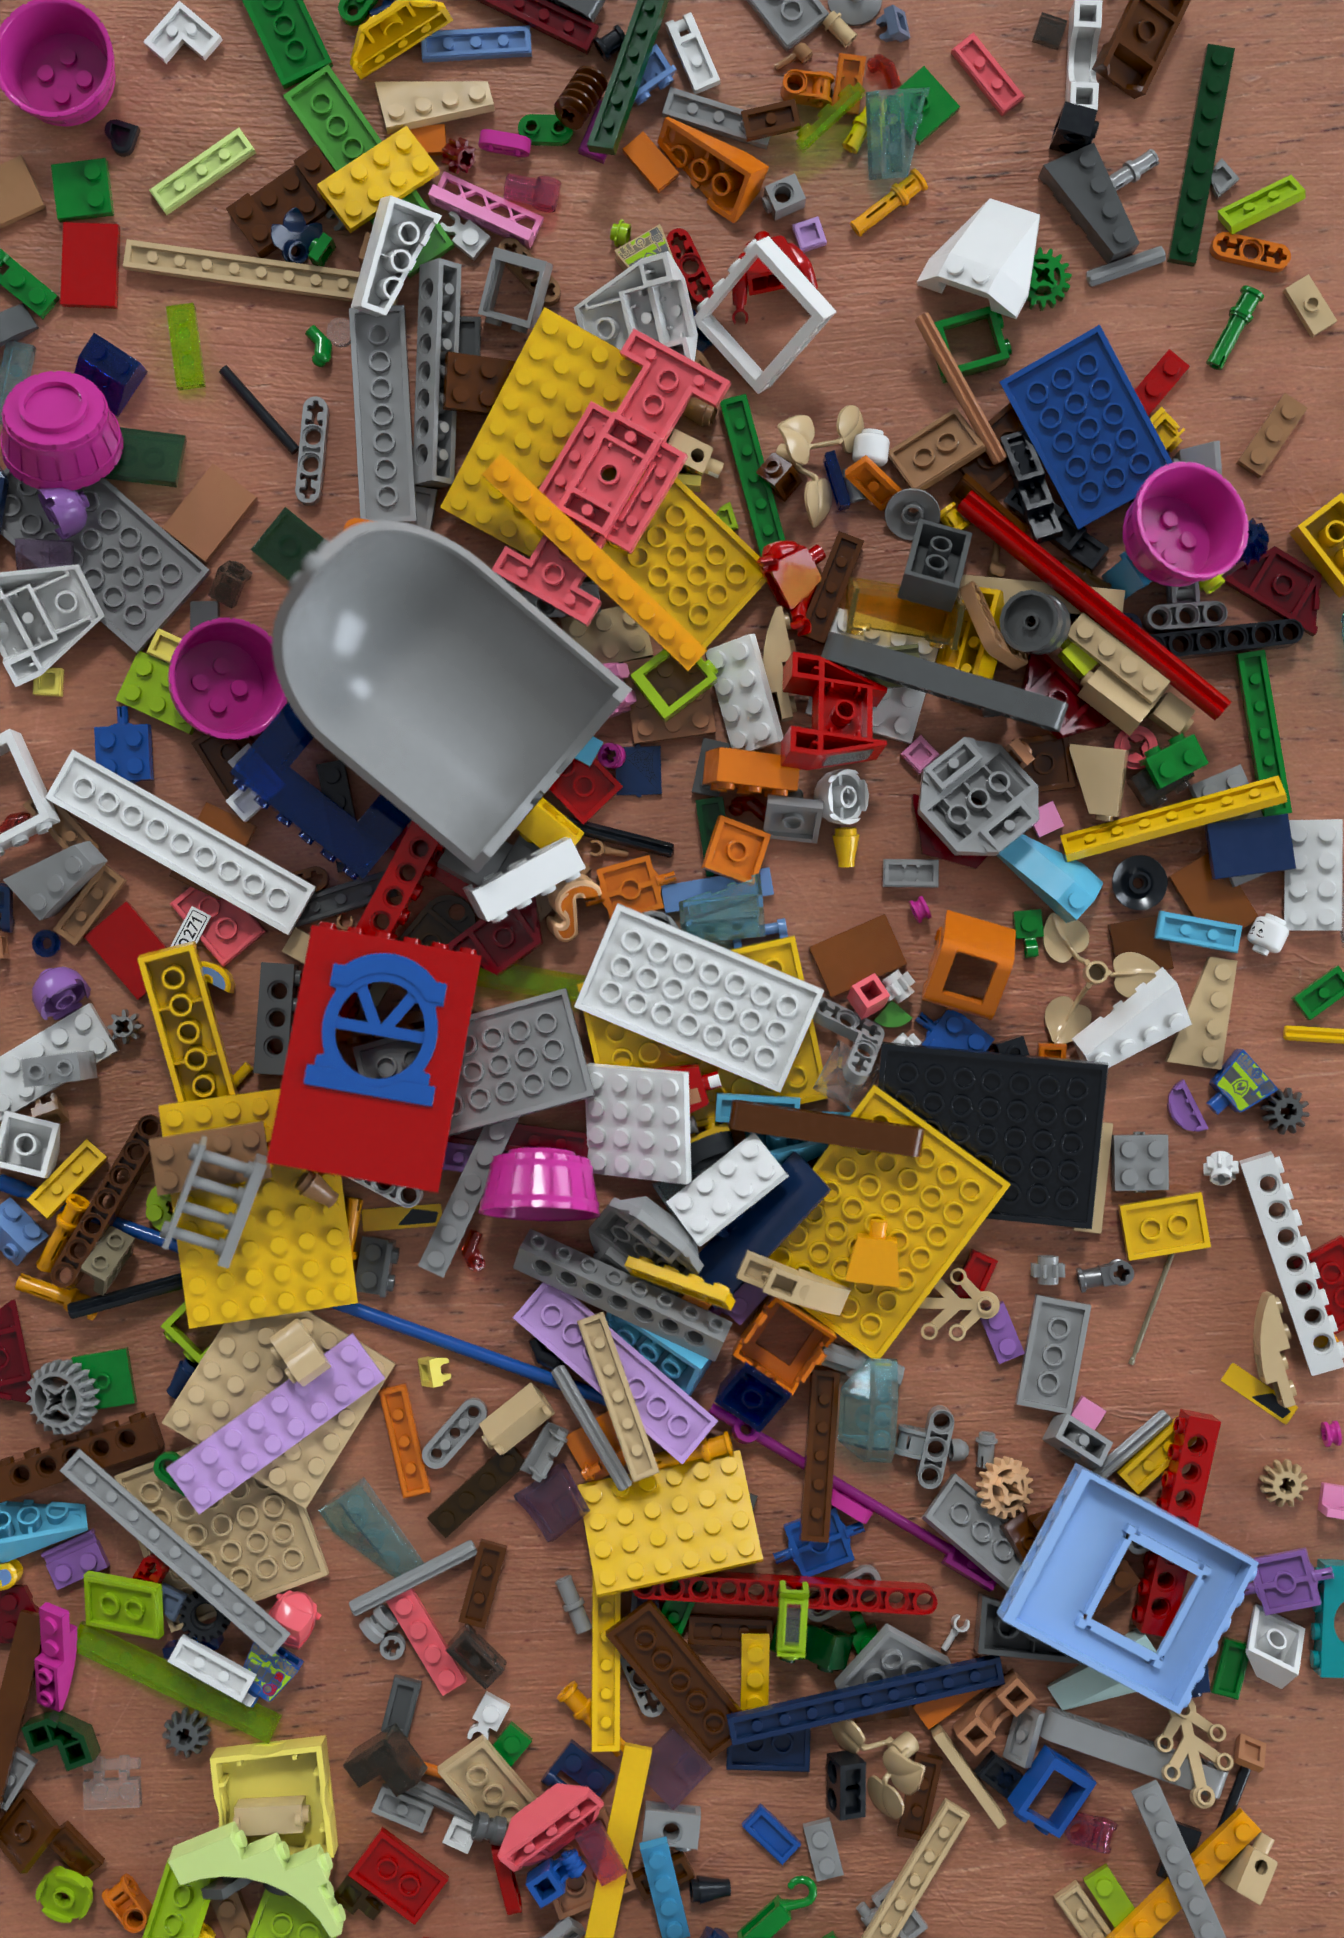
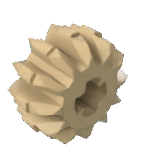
M1276 1459L1273 1461V1469L1267 1465L1264 1466L1268 1474L1267 1476H1259V1479L1265 1483L1260 1487V1490L1263 1493H1267L1266 1499L1270 1503L1275 1501L1278 1507H1283L1286 1502L1290 1507H1294V1498L1302 1501L1303 1496L1299 1494L1300 1491L1308 1490V1486L1303 1484L1308 1479L1307 1475L1300 1473L1302 1467L1298 1464L1292 1465L1289 1459H1285L1282 1464ZM1286 1478L1288 1481L1284 1482L1285 1487L1281 1488L1280 1485L1283 1484L1282 1479Z

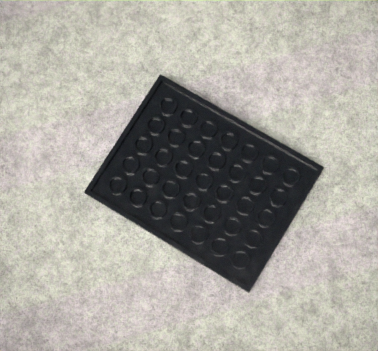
M882 1042L878 1087L1011 1184L986 1219L1092 1229L1108 1063Z

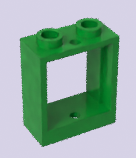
M990 306L934 322L949 349L944 331L987 318L997 354L958 365L963 377L1005 366L1010 358L1009 355H1012L1010 342L1008 339H1004L1001 330L1004 328L1002 315L991 311ZM937 363L942 383H947V380Z

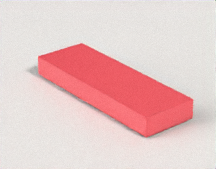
M974 32L952 49L951 54L1002 117L1024 100L1025 96Z

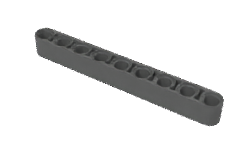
M828 633L821 657L851 671L1053 732H1060L1068 708L1067 703L839 633Z

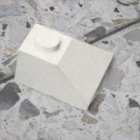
M1258 1604L1253 1606L1245 1652L1258 1678L1283 1689L1299 1675L1305 1628L1278 1614L1265 1616L1263 1607Z

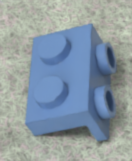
M657 44L653 46L634 101L637 105L648 100L651 97L649 92L656 87L662 90L674 81L672 76H674L677 69L674 65L670 66Z
M9 1197L0 1204V1250L7 1259L18 1266L28 1254L45 1242L49 1235Z

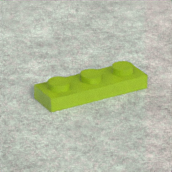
M1289 175L1218 210V220L1232 235L1306 199V190L1292 175Z

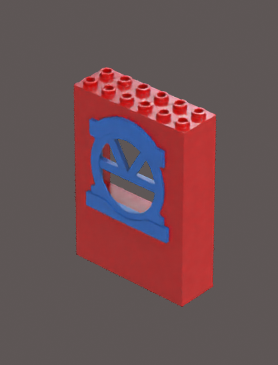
M320 921L319 926L312 925L266 1163L438 1193L481 956L476 955L477 950L460 947L459 952L449 950V945L432 942L430 947L421 945V940L404 937L403 941L393 940V935L383 932H376L375 936L365 935L364 929L348 927L347 931L338 930L336 924ZM374 982L393 983L408 991V994L382 1024L368 989V984ZM353 992L358 993L368 1022L339 1017L338 1014L342 1005ZM415 1003H418L423 1013L425 1030L420 1032L395 1027ZM335 1028L421 1043L422 1047L411 1065L401 1073L383 1079L368 1078L353 1071L342 1059L336 1044Z

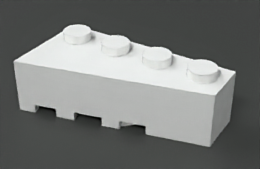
M391 195L380 198L351 308L375 317L387 315L404 285L405 278L409 271H412L420 251L427 244L430 238L429 235L434 226L438 224L442 215Z
M563 837L531 854L532 859L528 861L526 858L509 864L506 868L508 872L504 874L500 871L484 877L483 884L476 888H473L472 884L464 887L463 890L478 918L487 922L492 920L493 923H496L507 917L508 914L506 912L516 907L519 910L531 904L532 897L538 894L545 896L557 889L555 885L563 880L568 883L580 877V871L586 867L571 838Z
M1163 967L1155 973L1156 977L1147 984L1143 982L1135 988L1137 992L1125 1002L1120 1000L1113 1006L1112 1012L1106 1017L1100 1016L1072 1038L1081 1060L1108 1063L1109 1068L1192 1025L1178 984Z

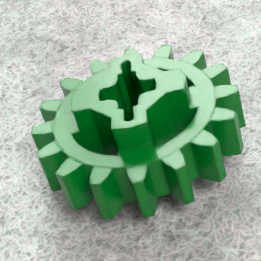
M1040 247L1034 256L1029 296L1027 298V301L1030 302L1029 309L1031 310L1035 304H1039L1040 311L1044 310L1046 303L1053 308L1056 305V299L1062 301L1065 297L1063 292H1068L1071 286L1066 282L1070 281L1072 274L1065 273L1069 264L1060 263L1061 254L1053 257V249H1049L1047 254H1043ZM1055 271L1058 275V281L1054 279ZM1041 276L1045 278V280H1042L1041 282H1038L1036 280L1037 278L1039 279Z

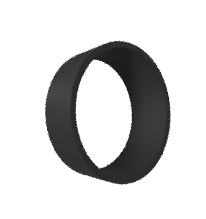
M730 1131L715 1133L691 1143V1173L709 1168L735 1147Z

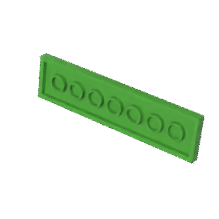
M326 65L283 95L287 104L335 172L382 142L329 65ZM416 190L402 199L430 211ZM375 217L370 220L372 225L374 224ZM439 222L434 226L429 235L430 238L427 244L420 251L412 271H409V278L419 273L421 264L440 258L455 248Z

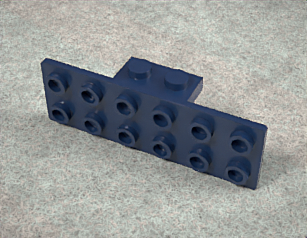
M793 1152L781 1165L788 1177L719 1231L698 1254L699 1260L704 1266L697 1276L704 1279L705 1283L710 1285L720 1283L730 1289L729 1292L733 1296L745 1283V1281L737 1279L736 1274L746 1251L749 1250L768 1258L831 1191L830 1187L799 1153Z

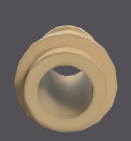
M832 11L822 23L825 26L824 30L826 32L830 31L843 47L847 48L858 34L841 19V13L837 14L835 11Z

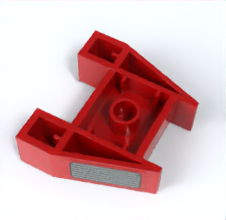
M792 652L783 667L782 692L812 697V729L790 726L781 741V766L814 770L876 760L886 747L887 741L872 739L873 707H877L887 693V687L821 656Z

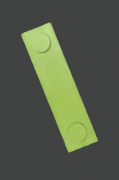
M1106 1863L1083 1878L1114 1928L1135 1909Z

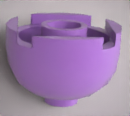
M65 488L37 489L40 493L37 495L49 522L59 526V528L55 529V532L63 541L76 535L84 528L88 517L86 508L90 504L83 491L77 492L76 490L72 491Z
M48 968L39 975L32 988V1001L44 1020H48L47 1017L51 1016L54 1020H60L77 1011L82 1006V1003H79V1001L84 996L87 999L89 998L91 988L83 977L71 968Z

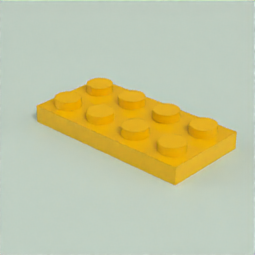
M405 126L318 183L317 190L347 230L352 233L376 216L380 198L391 195L403 199L439 175L440 169L409 128Z

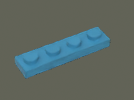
M667 1836L639 1843L662 1938L690 1937Z

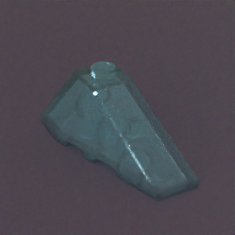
M364 1477L318 1509L336 1535L394 1578L424 1563Z

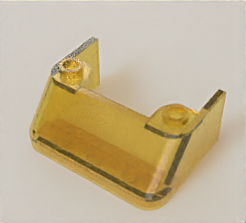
M849 577L843 628L846 633L863 636L864 631H870V629L921 637L930 641L929 646L945 649L946 645H948L951 650L957 651L966 607L958 596L956 597L952 612L897 598L900 589L899 584Z

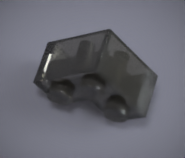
M396 1723L356 1747L343 1764V1767L358 1788L380 1775L396 1797L416 1786L428 1769Z

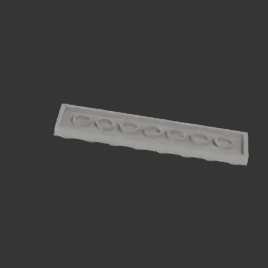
M404 305L391 306L386 316L379 317L349 308L360 518L373 521L384 520L417 524Z

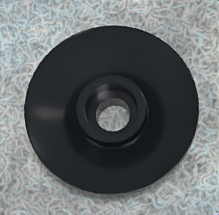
M1135 855L1126 858L1116 867L1112 876V889L1115 897L1122 905L1132 910H1147L1156 906L1163 899L1167 891L1168 881L1164 868L1158 861L1149 856ZM1135 878H1139L1142 881V886L1139 889L1133 885Z

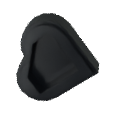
M116 119L107 122L104 129L105 135L111 141L112 148L116 154L121 157L132 154L140 128Z

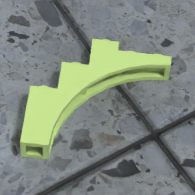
M233 1821L173 1846L168 1863L180 1885L214 1877L247 1878L267 1883L287 1892L304 1904L320 1920L330 1938L341 1935L346 1914L343 1906L337 1904L334 1898V1889L329 1881L330 1872L333 1868L332 1859L329 1853H324L320 1843L290 1855L287 1843L285 1841L282 1842L278 1832L247 1844L244 1831L239 1830L236 1822Z

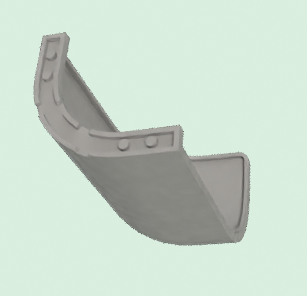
M378 520L356 524L340 533L331 542L326 539L315 553L310 552L301 563V566L304 568L303 571H298L288 583L291 589L278 610L272 637L273 660L281 688L297 717L322 745L478 874L632 689L486 564L457 543L431 530L403 522Z

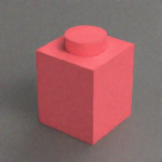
M874 973L852 985L847 999L860 1019L863 1020L883 1009L890 994Z

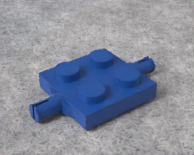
M116 707L117 723L106 727H94L96 763L134 784L139 781L154 780L151 725H134L129 723L128 707Z
M947 1009L935 1021L931 1020L923 1012H920L914 1020L927 1030L925 1039L920 1044L922 1046L986 1051L995 1040L963 1014L954 1010Z
M831 1506L829 1543L800 1541L801 1518L783 1524L788 1537V1548L773 1553L777 1565L793 1559L798 1565L802 1576H813L855 1560L850 1547V1537L865 1532V1529L861 1522L845 1526L838 1515L836 1507Z

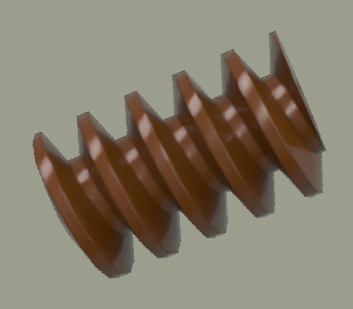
M582 66L577 69L554 104L556 117L564 126L572 130H578L583 126L589 114H591L602 97L603 92L607 89L608 81L606 76L591 66Z

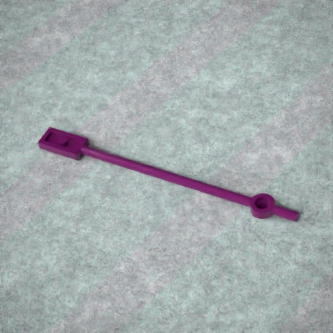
M714 1403L711 1405L708 1412L732 1427V1435L736 1441L742 1444H750L756 1441L804 1470L805 1457L761 1432V1425L756 1417L749 1414L736 1417ZM742 1426H746L749 1429L748 1435L742 1433ZM833 1475V1488L945 1554L942 1561L943 1565L988 1592L993 1591L997 1582L952 1544H948Z

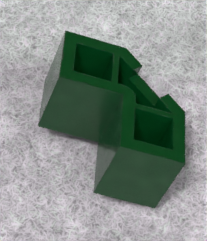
M786 1617L785 1641L799 1642L800 1618ZM777 1621L770 1645V1650L777 1653ZM807 1624L805 1658H798L797 1660H809L817 1664V1669L826 1673H833L834 1670H844L847 1666L854 1637L825 1624L822 1625V1628ZM779 1657L784 1662L795 1663V1660H786Z
M50 1710L31 1717L21 1728L30 1754L57 1745L66 1771L93 1762L101 1752L92 1725L63 1711Z

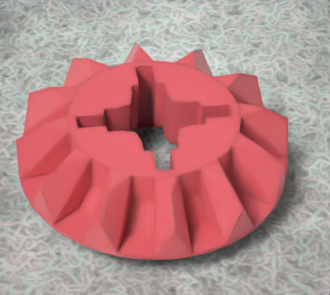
M1138 726L1131 736L1122 730L1114 740V749L1129 750L1131 748L1130 741L1137 743L1144 740L1139 748L1141 755L1136 752L1128 755L1127 769L1139 770L1145 768L1146 766H1140L1138 761L1146 758L1144 752L1158 746L1155 735L1146 727Z

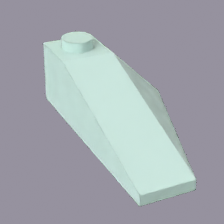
M1137 1628L1124 1635L1153 1652H1157L1146 1634L1141 1633ZM1079 1664L1047 1685L1062 1711L1136 1692L1086 1664Z

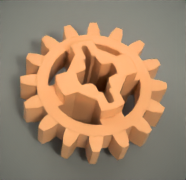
M1003 1456V1459L995 1457L994 1464L988 1462L985 1464L986 1472H979L983 1479L982 1482H976V1486L981 1487V1492L976 1495L978 1498L984 1499L980 1506L988 1509L987 1513L989 1515L1002 1519L1007 1517L1015 1518L1016 1511L1024 1512L1023 1503L1030 1504L1031 1502L1027 1498V1494L1033 1493V1489L1028 1488V1484L1033 1481V1478L1026 1477L1029 1469L1021 1467V1461Z

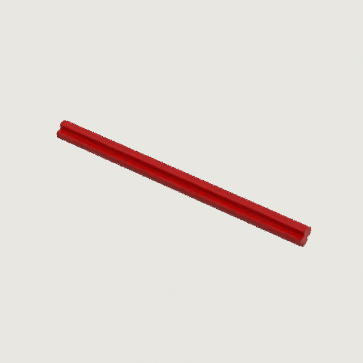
M971 490L958 505L956 510L1079 611L1089 616L1170 681L1169 684L1214 721L1230 705L1232 701L974 491Z

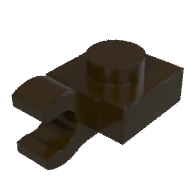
M348 1875L334 1892L336 1902L341 1904L352 1915H354L357 1909H360L368 1918L374 1921L383 1907L380 1901L368 1897L370 1891Z

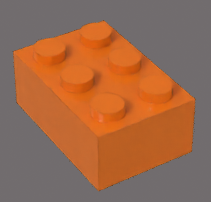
M718 747L705 753L702 785H710V790L717 792L737 789V794L754 795V793L760 794L764 792L763 797L768 798V795L788 797V793L798 791L800 769L782 767L781 755Z

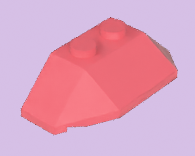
M556 1783L511 1818L498 1853L499 1860L513 1872L521 1870L524 1866H531L547 1860L594 1824L600 1809L604 1806L603 1800L589 1787Z

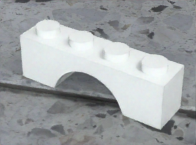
M1074 0L1069 12L1065 101L1098 111L1099 83L1096 79V72L1092 68L1097 58L1103 0Z

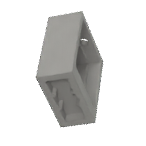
M494 247L478 314L486 317V323L501 327L503 321L512 324L511 330L527 334L528 329L533 330L542 312L553 264ZM505 264L539 273L528 320L494 311Z
M94 1051L21 1059L24 1088L98 1078Z

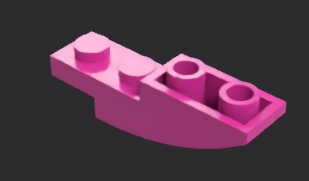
M45 1602L39 1608L42 1653L34 1659L37 1703L60 1712L64 1707L75 1667L77 1626L70 1624L68 1610Z

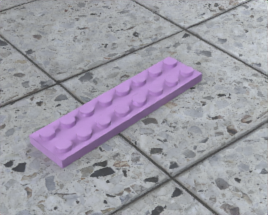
M543 1282L514 1315L513 1319L602 1395L577 1323L578 1320L595 1314L574 1296ZM609 1327L646 1434L679 1463L683 1464L718 1420Z
M353 1333L324 1353L332 1367L303 1387L298 1381L293 1384L290 1379L286 1380L166 1468L198 1514H201L385 1379L382 1372Z

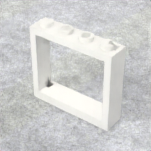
M769 236L759 241L754 239L744 249L745 256L742 259H737L728 268L730 274L726 279L722 278L712 288L714 293L710 298H705L697 306L698 313L694 316L696 326L757 394L770 388L836 313V310ZM758 257L811 315L808 321L764 371L712 315L713 311Z
M12 729L0 733V756L11 751L39 814L0 834V857L5 854L4 850L12 846H22L29 842V837L35 834H45L49 832L48 829L60 822L53 803L45 798L48 792L22 734Z

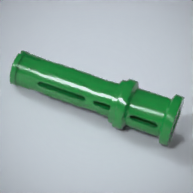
M1242 286L1240 289L1241 295L1236 305L1229 310L1230 318L1206 361V364L1213 369H1223L1245 325L1251 323L1253 319L1252 314L1258 302H1262L1264 299V294L1251 286Z

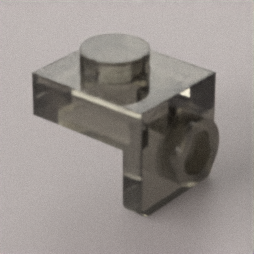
M228 560L218 568L208 596L231 609L237 605L245 582L251 579L253 573L247 570L243 564Z

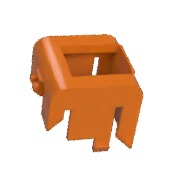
M947 910L943 926L937 930L934 938L937 941L929 963L928 979L923 984L922 1000L947 1007L951 1011L954 1010L962 1014L967 1013L992 1021L1013 967L1016 930ZM957 952L996 963L983 999L975 996L967 997L945 990L944 985Z
M768 1294L735 1343L732 1355L750 1368L755 1366L751 1373L756 1377L758 1374H761L762 1378L760 1380L764 1383L771 1377L774 1380V1384L793 1396L799 1382L802 1381L804 1383L816 1364L821 1366L827 1357L822 1347L828 1348L837 1336L832 1329L797 1304ZM780 1305L814 1327L790 1364H787L756 1343Z

